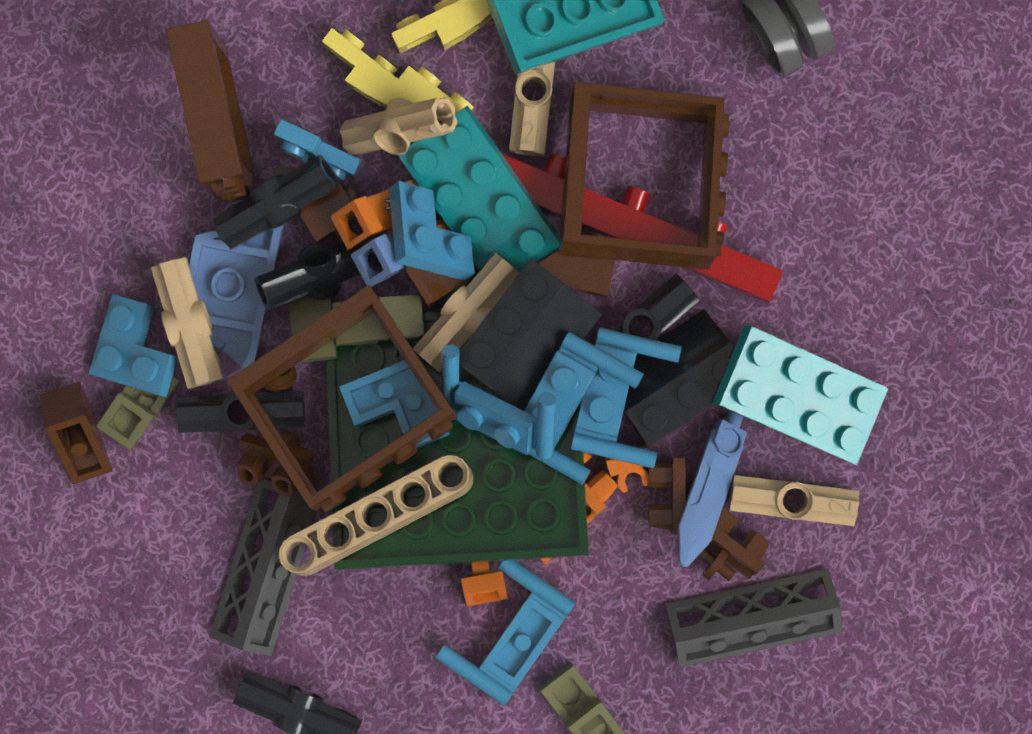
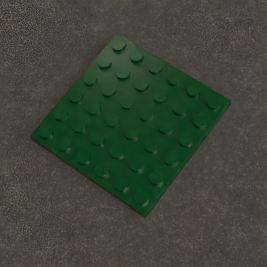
M441 311L422 312L424 335L441 317ZM407 339L412 348L421 340ZM391 340L379 341L376 344L336 346L338 358L326 360L331 482L403 435L395 412L356 428L339 386L403 361V357ZM418 355L442 392V373L440 374ZM459 365L460 382H466L505 401ZM580 401L554 450L584 466V453L571 449L581 407ZM455 419L451 421L453 428L449 431L450 435L417 448L418 451L412 457L400 464H396L393 460L380 469L382 473L380 478L364 488H360L357 484L344 493L346 500L332 509V514L443 456L454 455L463 459L473 473V485L466 494L335 562L334 569L353 570L589 556L585 482L581 485L531 455H525L513 448H506L498 443L497 440L477 430H470ZM450 466L442 474V483L446 487H455L463 479V470L459 466ZM411 486L405 492V504L408 507L419 506L425 499V490L422 486ZM376 505L369 509L366 519L370 527L381 526L387 519V511L383 505ZM337 525L333 528V547L343 546L349 538V531L346 525Z

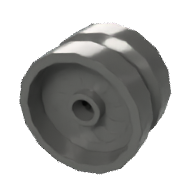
M738 0L741 13L756 45L768 64L781 79L803 68L802 52L807 57L817 60L836 49L831 28L817 0Z

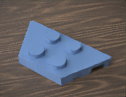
M284 225L273 230L267 229L232 250L220 239L215 230L195 235L189 266L199 299H203L211 320L213 345L233 359L243 369L257 360L267 312L256 289L254 279L257 276L275 270Z

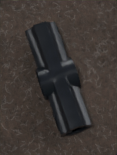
M318 155L284 176L278 175L260 184L249 192L250 196L214 217L215 230L230 250L235 249L267 229L273 230L293 220L303 212L302 208L333 192L334 189L339 187L337 175L324 157Z
M370 241L347 250L344 242L332 247L324 243L308 245L299 252L297 261L257 276L254 281L264 307L269 312L306 296L314 299H326L336 295L341 289V282L361 275L351 254ZM369 253L368 263L372 270L381 267L382 265L376 254Z
M676 273L638 307L628 313L611 330L631 334L629 332L630 321L635 317L641 316L648 319L652 325V332L648 339L655 340L700 300L689 285Z
M304 391L255 393L278 429L305 428ZM236 394L177 397L176 419L178 433L259 429L251 418L244 424H238L232 419L231 408L234 403L240 401Z
M249 669L246 671L233 701V704L272 720L274 726L290 734H357L363 719L356 715L354 716L343 709L324 703V699L314 693L312 696L301 692L302 688L298 686H285Z

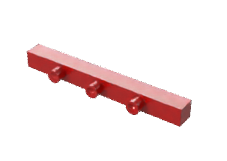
M551 153L545 169L542 171L502 154L539 208L561 217L565 158ZM628 185L622 201L619 203L584 188L582 226L610 238L695 247H697L698 241L697 234L644 213L651 194L644 190ZM718 221L717 231H722L725 235L728 226ZM721 245V256L715 257L709 270L682 267L766 303L771 301L783 272L779 268Z

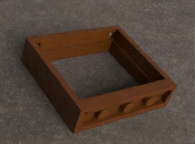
M209 20L165 29L199 183L217 199L225 200L226 204L241 202L250 196L249 192L257 187V181L226 44Z
M575 82L569 102L558 254L709 270L715 257L721 256V244L724 241V233L717 231L718 217H723L726 205V192L719 191L720 177L726 176L728 167V153L722 152V138L728 137L730 129L729 114H724L725 98ZM590 111L704 123L697 247L581 235Z
M370 285L227 380L309 508L316 512L322 508L324 512L336 508L346 500L345 492L357 484L360 488L370 485L382 476L381 468L393 460L396 464L406 461L418 451L415 445L429 436L432 440L440 438L453 428L451 421L457 418V414ZM374 313L438 411L318 491L255 395V392Z

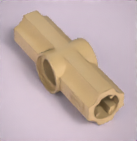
M555 62L517 74L509 142L510 153L532 157L545 156ZM532 82L539 83L545 89V95L538 101L526 99L522 94V89L526 84Z
M447 97L433 98L417 103L402 98L392 99L389 101L385 111L344 121L340 129L343 140L342 147L350 155L365 154L378 150L394 155H402L407 152L411 142L453 133L458 123L455 116V106Z
M495 254L467 287H460L448 299L441 309V317L414 346L413 350L441 374L443 348L447 345H455L460 351L518 276L519 272L507 261Z
M183 257L151 267L152 276L164 309L161 312L163 325L171 346L176 349L187 388L191 389L224 379L218 355L211 338L213 335L211 320L203 299H199L188 259Z
M734 475L731 482L729 511L853 527L858 515L859 490ZM795 488L802 492L804 504L799 511L791 513L785 509L783 497L788 490Z

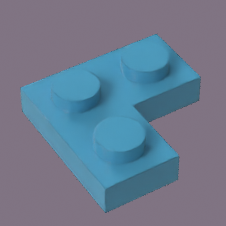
M282 119L274 133L281 144L280 149L284 151V154L303 163H306L309 157L313 159L318 155H322L332 166L339 180L344 181L346 175L356 178L363 164L361 159L322 142L319 136Z
M397 181L389 188L395 262L463 281L474 275L471 236L437 228L433 190L402 181Z
M112 294L88 374L167 397L178 357L143 347L155 306Z
M405 360L339 386L356 428L395 412L404 434L438 411ZM447 432L446 434H444L443 436H441L440 438H438V439H436V440H439V439H441V438H443V437H446V436L450 435V433ZM429 436L415 446L419 448L436 440H432Z

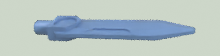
M728 410L725 420L722 419L714 423L678 524L679 563L682 567H688L711 542L744 446L743 443L747 432L740 429L743 416Z

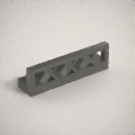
M262 478L256 486L209 637L243 651L272 656L297 574L283 567L279 559V549L283 541L288 537L313 525L316 511L309 508L297 490L291 497L278 494L274 510L268 514L266 509L270 491L276 492V490L273 489L271 480ZM262 532L264 542L261 550L255 554L253 545L256 536ZM306 544L297 546L292 552V562L296 567L300 566ZM249 573L251 584L249 590L243 594L241 588L242 580ZM237 612L239 622L233 636L226 632L231 616Z
M828 568L665 604L679 668L843 632L841 608ZM823 584L826 593L825 597L808 599L801 595L805 588ZM770 595H777L785 599L779 607L767 608L760 604L764 597ZM735 603L744 608L738 616L726 617L719 613L724 605ZM692 612L703 616L698 624L680 628L677 617L678 615Z

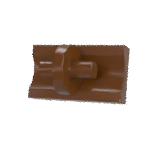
M286 431L282 435L315 485L317 481L312 472L313 452L299 447L300 438L297 433ZM245 433L240 440L242 457L237 464L240 482L254 486L259 483L262 477L270 478L272 480V487L277 493L291 497L298 489L263 437Z
M670 458V462L655 464L654 469L648 467V487H671V504H648V526L659 529H671L672 534H678V524L690 491H686L685 458ZM690 475V489L692 487L695 475Z
M724 506L711 542L697 556L707 564L702 576L710 580L718 572L729 581L736 573L734 570L736 569L747 579H750L754 574H758L765 565L761 559L768 548L769 541L758 532L751 530L740 544L727 534L738 519Z

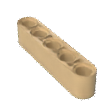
M443 456L288 537L283 541L279 549L280 562L286 570L300 576L312 575L463 496L473 485L472 470L463 459L457 456ZM450 466H459L463 470V479L455 487H446L442 483V474ZM411 486H422L425 490L424 501L419 506L408 507L404 501L405 492ZM376 505H383L387 511V519L381 526L370 527L366 519L369 509ZM337 525H346L349 531L347 542L343 546L333 547L329 540L331 530ZM306 544L310 548L311 558L306 565L296 567L292 562V552L297 546Z

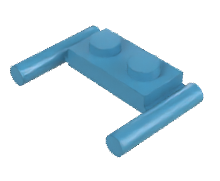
M600 327L595 344L597 348L633 368L637 353L678 363L682 346ZM598 368L583 396L571 449L654 469L658 452L616 442L629 385Z
M569 332L525 409V412L538 419V398L540 394L550 392L555 395L553 455L548 459H541L533 448L528 454L583 485L591 470L554 450L598 368L635 389L644 374Z
M455 345L445 346L442 350V393L457 414L455 420L470 430H477L497 440L498 443L506 448H513L525 455H528L533 448L536 450L539 458H550L553 455L555 395L550 392L540 394L538 398L537 419V417L466 382H460L459 348Z
M516 560L502 561L498 569L532 593L514 616L481 666L478 668L445 644L435 657L503 706L508 702L513 692L576 603Z

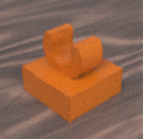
M643 444L634 446V447L646 449ZM603 457L610 477L617 475L616 482L623 493L628 492L625 479L630 473L639 474L642 484L644 486L649 485V475L643 468L644 466Z
M489 562L471 563L473 576L461 578L467 607L508 599L503 571L490 573Z

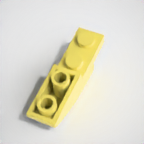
M442 0L433 6L434 13L421 19L418 14H415L397 23L396 27L398 30L391 33L400 54L438 36L445 51L479 30L493 17L486 0Z
M331 28L322 40L326 49L353 68L345 79L346 84L365 98L385 109L389 101L395 98H402L417 103L447 97L455 106V113L467 105L471 111L474 108L459 94L454 92L449 97L437 88L441 81L423 67L416 72L408 66L398 79L394 76L397 68L380 55H377L373 60L361 50L365 44L346 29L342 34H339Z

